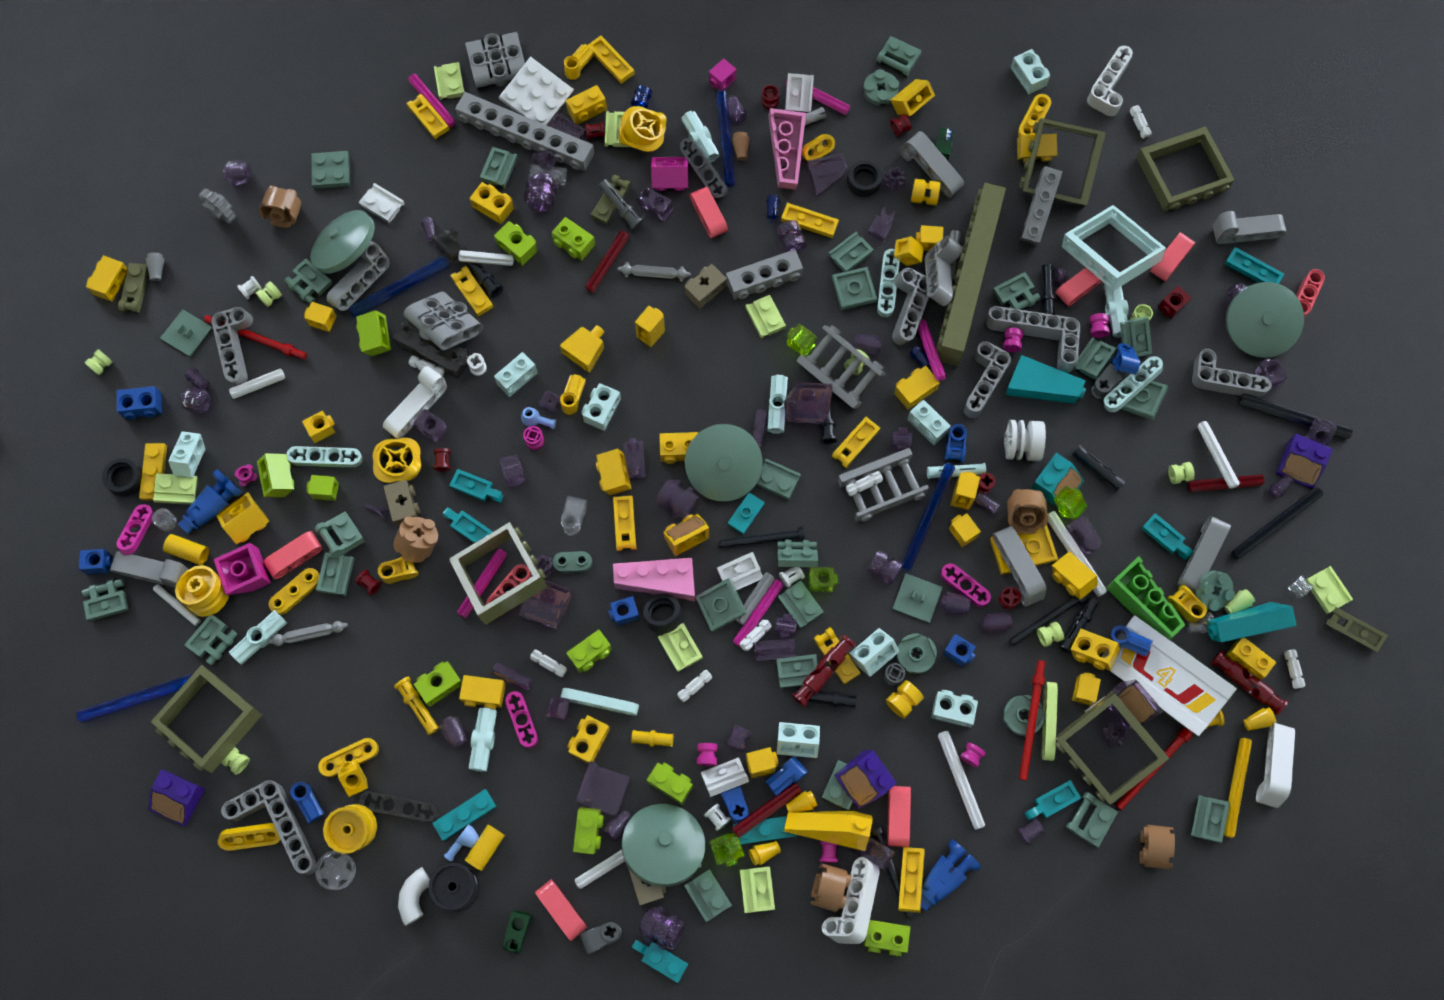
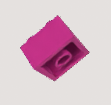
M652 157V188H656L658 191H663L667 188H674V190L688 188V160L686 157Z
M251 543L214 559L226 595L253 592L271 584L260 550Z

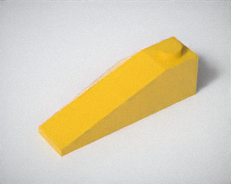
M852 810L788 812L784 832L866 851L870 837L872 815Z

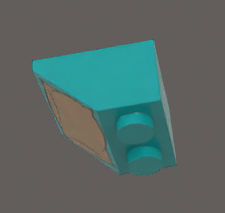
M1055 453L1032 485L1031 490L1041 491L1047 501L1063 511L1084 482V479L1070 461Z

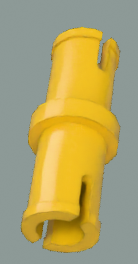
M633 730L631 741L632 743L649 744L651 747H654V745L672 747L674 734L656 733L655 730H651V732Z

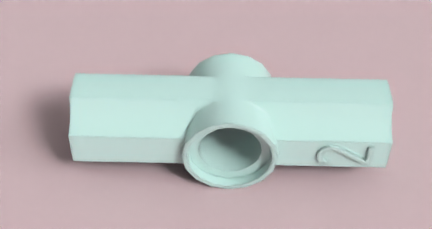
M695 111L686 112L681 117V121L689 133V138L697 142L711 163L719 157V153L712 142L708 128L702 125Z
M1104 284L1106 296L1105 313L1110 319L1112 335L1116 338H1121L1120 322L1128 321L1127 300H1124L1122 286L1113 291Z
M784 375L771 376L767 431L774 434L784 433L788 377ZM780 402L782 403V406L777 407L774 406L773 403Z
M274 610L260 624L250 628L246 636L229 653L242 665L257 650L267 646L268 640L285 626L287 622ZM262 633L261 639L255 641V636Z
M479 708L476 728L473 730L471 737L470 770L487 772L490 750L493 749L495 740L496 710Z

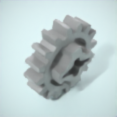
M204 189L199 194V197L204 202L202 206L214 218L222 219L226 223H231L236 215L231 210L232 205L221 194L210 192L208 189Z

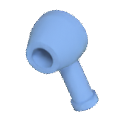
M527 407L521 413L522 423L527 427L536 426L538 423L554 429L556 426V420L540 416L535 408ZM529 412L532 413L531 416H526L527 413H529Z
M468 824L449 851L444 854L446 859L452 862L462 846L473 847L479 836L472 826Z

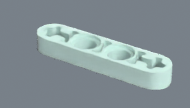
M895 249L886 250L882 261L877 312L884 318L890 317L895 307L897 287L894 284V277L887 278L884 275L887 271L893 272L895 276L898 274L900 261L894 257ZM890 255L893 256L892 265H889ZM890 288L892 289L893 293L891 295H885L883 293V289ZM885 301H888L887 311H884L883 308Z
M1153 356L1143 362L1135 375L1130 374L1104 398L1105 409L1109 412L1119 411L1162 372V360L1159 357ZM1151 364H1152V365H1156V364H1157V368H1156V367H1152V368L1150 369V365H1151ZM1137 375H1143L1146 377V379L1142 382H1138L1135 380V377ZM1124 387H1129L1132 389V392L1124 394L1121 390ZM1116 400V405H1109V401L1114 402Z
M295 446L287 451L288 461L295 466L355 468L363 462L362 454L354 448ZM296 452H298L300 456H298L295 460L292 456L296 455ZM313 453H320V458L317 461L310 460ZM338 453L339 459L332 462L329 460L331 454ZM353 454H355L358 457L354 459V462L350 460V458L353 457Z
M563 688L560 699L568 702L633 716L637 715L639 705L633 702L569 688Z

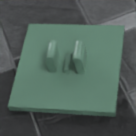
M182 309L160 339L191 357L213 327Z
M905 573L892 610L930 623L942 587Z

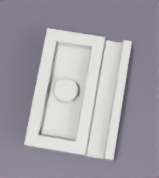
M787 74L785 110L811 112L814 75Z
M375 183L371 190L369 189L358 202L362 208L387 223L392 221L400 211V207L405 204L402 199Z
M753 552L716 568L721 580L724 581L730 578L736 590L759 581L763 576Z
M739 757L701 772L710 797L749 782Z

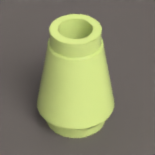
M1247 589L1239 590L1234 599L1224 606V609L1228 614L1245 610L1253 606L1255 599Z

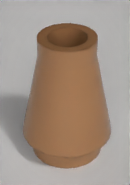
M736 132L733 134L732 142L737 160H746L749 137L746 132Z

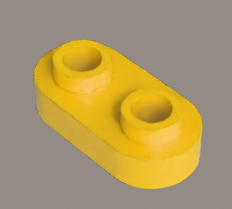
M828 134L818 136L802 148L801 154L803 159L809 162L817 161L834 149L835 140Z

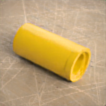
M173 534L166 538L163 545L165 553L198 565H203L209 555L208 547Z
M487 825L465 858V861L482 871L505 835L492 826Z

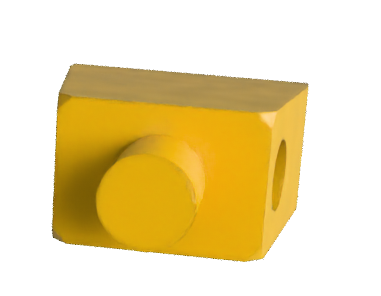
M598 325L591 332L584 327L579 328L560 345L561 353L590 373L604 349L603 341L600 339L605 333L604 330Z

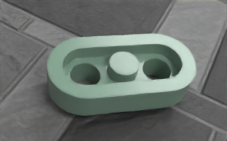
M584 551L560 552L554 556L553 566L559 573L586 572L592 567V558L590 554ZM580 558L586 559L584 563H579L578 561ZM561 559L566 560L564 564H559Z

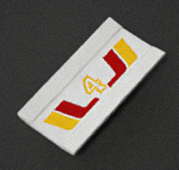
M1134 615L1126 628L1152 640L1153 643L1146 657H1143L1123 647L1120 648L1111 672L1129 686L1133 684L1148 700L1199 737L1237 688ZM1121 633L1116 639L1124 640L1126 635ZM1105 652L1101 657L1105 658L1109 653Z

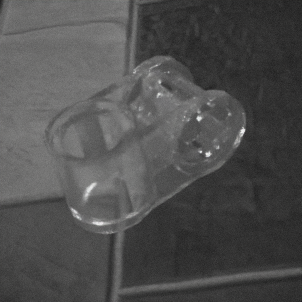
M572 496L567 497L561 518V524L566 534L575 535L579 532L587 510L588 500Z

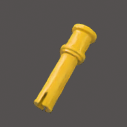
M405 677L397 682L394 688L399 690L404 698L403 702L410 705L427 731V734L431 735L439 729V726H437L429 711L420 700V693L414 689L410 682V677Z

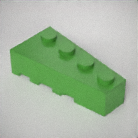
M1138 556L1106 589L1133 615L1170 640L1185 624L1172 604L1167 602L1163 596L1164 592L1160 587H1157L1152 579V574L1149 570L1145 569L1142 559Z

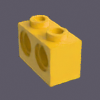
M481 182L469 198L474 209L501 225L514 209L512 198L508 194H502L494 186L486 185Z
M1080 629L1071 647V652L1074 659L1079 662H1089L1097 669L1111 671L1120 652L1118 642ZM1085 645L1090 646L1088 650H1081ZM1103 652L1109 653L1105 658L1099 657Z
M1245 637L1237 640L1226 653L1229 659L1233 662L1237 661L1260 680L1265 678L1276 664L1275 660Z
M587 715L585 719L582 718L577 727L579 732L576 737L571 738L567 748H569L568 752L570 755L592 765L610 731V727ZM596 726L598 731L594 735L587 734L588 727ZM580 744L588 745V750L585 753L577 751Z
M771 747L746 753V763L750 778L753 779L775 773V769L778 767V758L776 752L771 751Z

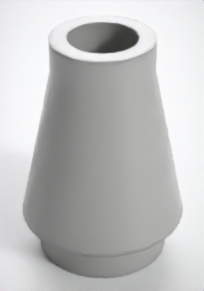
M148 253L145 260L150 280L161 281L165 259L161 253Z

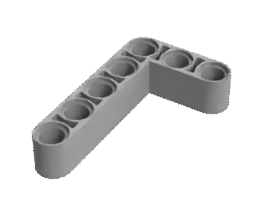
M994 306L989 310L985 324L990 330L1005 332L1007 328H1019L1023 330V335L1059 340L1057 368L1065 373H1070L1073 370L1079 351L1080 323L1077 319Z
M271 780L265 781L224 803L221 809L223 817L236 822L266 807L296 872L310 875L316 871V858L280 784ZM275 786V793L269 796V788ZM256 796V803L250 806V798ZM280 804H283V812L281 814H277L276 808ZM237 806V813L231 816V808ZM291 822L292 830L286 833L285 826ZM296 841H300L301 847L295 852L293 845ZM308 859L309 867L303 870L301 867L302 862Z

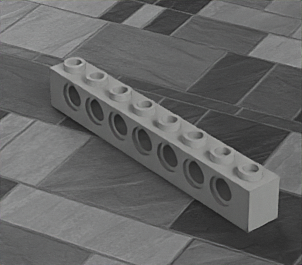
M464 92L455 108L457 118L461 122H468L480 130H487L494 136L504 137L511 143L521 144L528 150L533 149L543 156L554 158L559 163L569 164L576 170L581 169L585 171L594 156L593 144L467 92Z

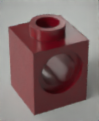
M1177 286L1163 298L1158 307L1164 315L1172 319L1187 306L1192 298L1180 286Z

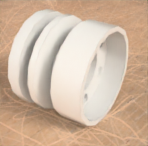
M1009 420L1004 437L1006 458L1013 460L1015 456L1016 460H1021L1025 452L1028 461H1041L1044 455L1046 439L1044 422L1029 421L1027 429H1025L1023 420H1019L1018 424L1016 420Z

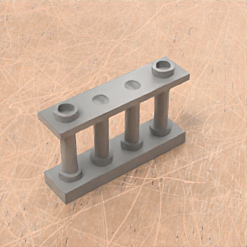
M824 325L822 328L827 332V335L811 355L807 357L800 355L797 362L853 409H858L862 404L858 400L860 398L859 395L876 374L880 376L886 374L882 371L884 367L877 361L871 362L839 335L840 331L836 327ZM835 338L842 344L825 367H818L816 365L817 358L832 339ZM849 350L856 358L841 377L834 380L830 377L831 370L846 351ZM863 361L871 369L856 388L848 392L844 388L846 386L845 383Z
M910 448L839 475L837 482L840 488L851 483L855 484L856 481L879 471L885 475L895 497L884 502L877 484L874 483L869 488L877 505L866 508L859 491H857V494L852 495L860 511L855 515L856 522L860 520L862 522L868 521L875 514L913 499L915 501L921 500L926 496L929 489L928 485L919 487L908 464L913 455ZM898 465L902 467L912 488V491L903 495L891 472L892 468Z

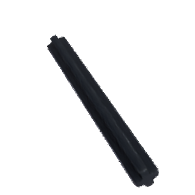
M1243 394L1240 398L1241 405L1349 439L1353 433L1352 428L1257 397Z
M1319 487L1314 488L1231 551L1232 556L1237 560L1323 496V491Z

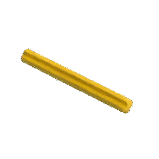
M1247 738L1239 740L1228 799L1230 804L1223 835L1228 838L1235 837L1252 745V740Z

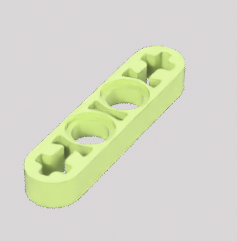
M1046 682L1044 686L1043 712L1045 720L1042 729V760L1054 761L1056 751L1058 686L1054 682Z

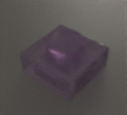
M551 697L546 717L565 719L570 700L563 697Z

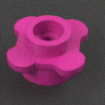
M250 464L240 467L234 473L239 479L241 486H246L247 483L257 480V475L253 472V467Z

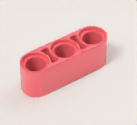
M708 187L690 193L692 204L709 237L712 239L728 232L726 221Z
M1180 232L1165 250L1162 261L1154 265L1150 272L1166 282L1196 242Z
M1084 268L1058 288L1055 294L1069 307L1102 281L1087 268Z
M1313 269L1307 274L1296 294L1302 305L1304 318L1311 311L1325 280L1324 273L1318 269Z
M309 531L268 556L263 563L273 579H279L320 553L323 547L314 533Z
M524 564L515 566L489 596L486 605L505 594L507 587L515 588L531 578L532 575L529 568ZM520 572L527 573L525 578H517Z
M893 786L888 791L887 846L909 847L910 787Z
M552 879L535 891L539 900L570 941L588 928Z

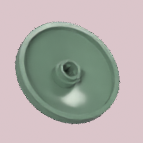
M354 210L334 219L324 228L313 244L310 256L312 264L322 273H334L352 264L365 251L373 237L375 226L372 218L364 211Z
M1272 282L1253 284L1241 290L1231 301L1226 313V329L1231 341L1240 351L1253 357H1274L1286 352L1297 342L1304 326V312L1297 296L1287 287Z
M716 424L703 429L692 439L686 451L685 469L690 483L700 494L715 501H732L743 497L756 485L762 471V454L757 442L747 431L735 425Z
M671 804L650 805L638 811L627 823L622 837V854L630 871L643 882L659 887L674 886L688 880L698 870L705 853V837L698 821L686 810Z

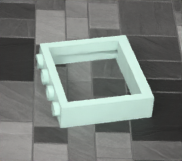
M1114 205L1067 232L1062 243V248L1113 291L1161 262L1166 250L1160 242ZM1111 224L1148 256L1119 272L1082 240L1106 225Z

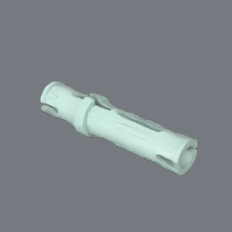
M982 463L927 467V478L950 479V477H959L961 472H972L978 476L986 473V465Z

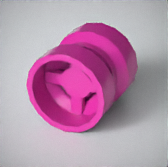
M1097 313L1090 316V324L1092 325L1090 334L1092 337L1103 338L1110 334V329L1107 326L1109 323V316L1107 314Z
M1019 328L1005 329L1004 337L1006 340L1003 342V350L1012 353L1020 352L1022 350L1021 339L1023 338V330Z
M530 426L525 429L523 437L526 446L531 450L542 448L544 437L540 428Z
M697 744V751L700 753L697 758V765L717 766V758L714 754L717 752V744Z

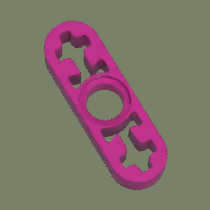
M142 504L134 509L118 538L117 547L122 555L133 554L141 543L154 518L153 511L149 505ZM133 527L141 528L136 533L130 532Z
M949 563L942 568L940 574L942 580L975 606L985 607L990 602V592L955 564ZM952 569L954 571L953 575L955 577H953L952 575L950 577H947V571H950ZM960 575L961 578H959L957 584L954 583L956 578H958V576ZM968 581L971 584V589L963 590L960 582ZM976 587L977 590H976L975 593L971 596L970 593H972V591H973L974 588ZM984 594V600L978 601V595Z
M517 691L510 692L506 696L505 701L518 739L523 747L533 748L538 743V735L525 699ZM516 696L517 699H520L518 701L519 708L522 709L524 707V710L517 711L515 705L510 704L513 701L512 697ZM521 714L526 715L528 718L527 723L524 725H518L516 722L517 717ZM527 729L530 736H534L531 739L532 743L523 742L526 735L524 731L520 733L519 730Z

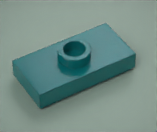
M748 493L727 525L744 535L765 505V502Z

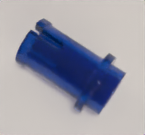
M771 194L766 199V203H768L767 218L770 219L772 215V219H777L780 199L778 195Z
M917 345L910 351L911 358H914L922 367H929L930 363L927 355L922 351L923 348Z

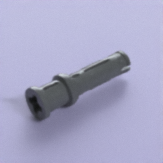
M607 179L598 185L601 191L618 209L620 217L624 218L630 225L631 230L643 222L644 219L635 213L634 207L628 205Z

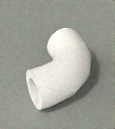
M423 867L417 869L405 880L399 892L398 909L405 926L415 922L424 915L419 905V898L422 892L429 887L430 878Z

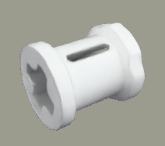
M253 276L243 285L237 286L247 300L250 295L259 289L262 290V287Z
M473 353L468 357L467 363L471 373L475 376L483 375L486 372L487 366L482 355Z
M792 567L784 573H779L782 582L787 588L791 587V584L798 579L805 578L800 567Z
M718 803L704 814L705 818L708 817L716 826V831H719L731 820L730 817H726L719 809L720 805Z

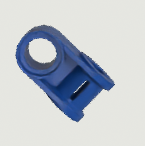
M1118 344L1117 354L1111 360L1115 370L1135 375L1140 367V359L1137 357L1134 348L1127 344Z
M955 424L950 428L947 435L944 460L954 459L964 463L967 430L963 425ZM959 432L961 437L956 438L952 433Z
M740 786L720 793L733 822L739 823L748 817V807ZM736 809H740V811H743V816L739 817V815L736 814Z

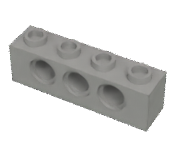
M1046 166L1041 170L1019 239L1020 241L1033 245L1040 243L1063 171Z
M794 249L726 273L727 285L734 300L738 298L744 299L755 292L761 293L767 288L779 287L784 282L798 280L803 275V266ZM779 269H785L786 271L780 272ZM766 274V275H768L769 277H768V278H763L761 275ZM749 280L752 283L746 284L744 281Z

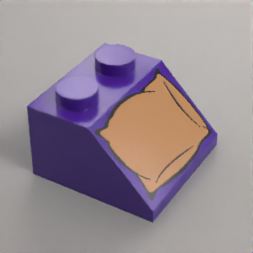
M1295 434L1287 442L1276 474L1313 489L1325 470L1333 449Z
M873 750L862 751L834 775L857 809L883 796L897 784Z
M161 769L151 787L148 810L185 827L205 788Z

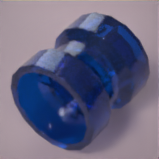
M638 85L635 88V96L632 97L631 105L632 107L640 106L647 109L649 106L648 100L651 99L653 92L646 86Z

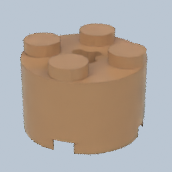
M269 186L264 194L259 214L264 220L265 218L271 220L270 224L274 226L289 228L291 224L294 225L296 223L302 203L297 197L295 190H285Z
M1017 489L1012 492L1007 501L1009 525L1020 534H1034L1041 527L1043 529L1048 522L1047 505L1043 493L1030 489Z
M405 517L393 542L397 554L399 552L403 555V559L410 562H422L425 558H429L438 540V531L434 521L420 517Z
M1146 825V827H1143V830L1140 831V843H1144V848L1139 854L1140 864L1150 868L1172 869L1173 863H1169V858H1174L1175 834L1171 833L1174 830L1173 827Z
M822 863L819 868L823 870L821 874H816L811 897H814L815 901H811V905L837 912L838 909H843L845 906L846 896H844L845 887L848 888L850 885L851 875L847 874L846 870Z

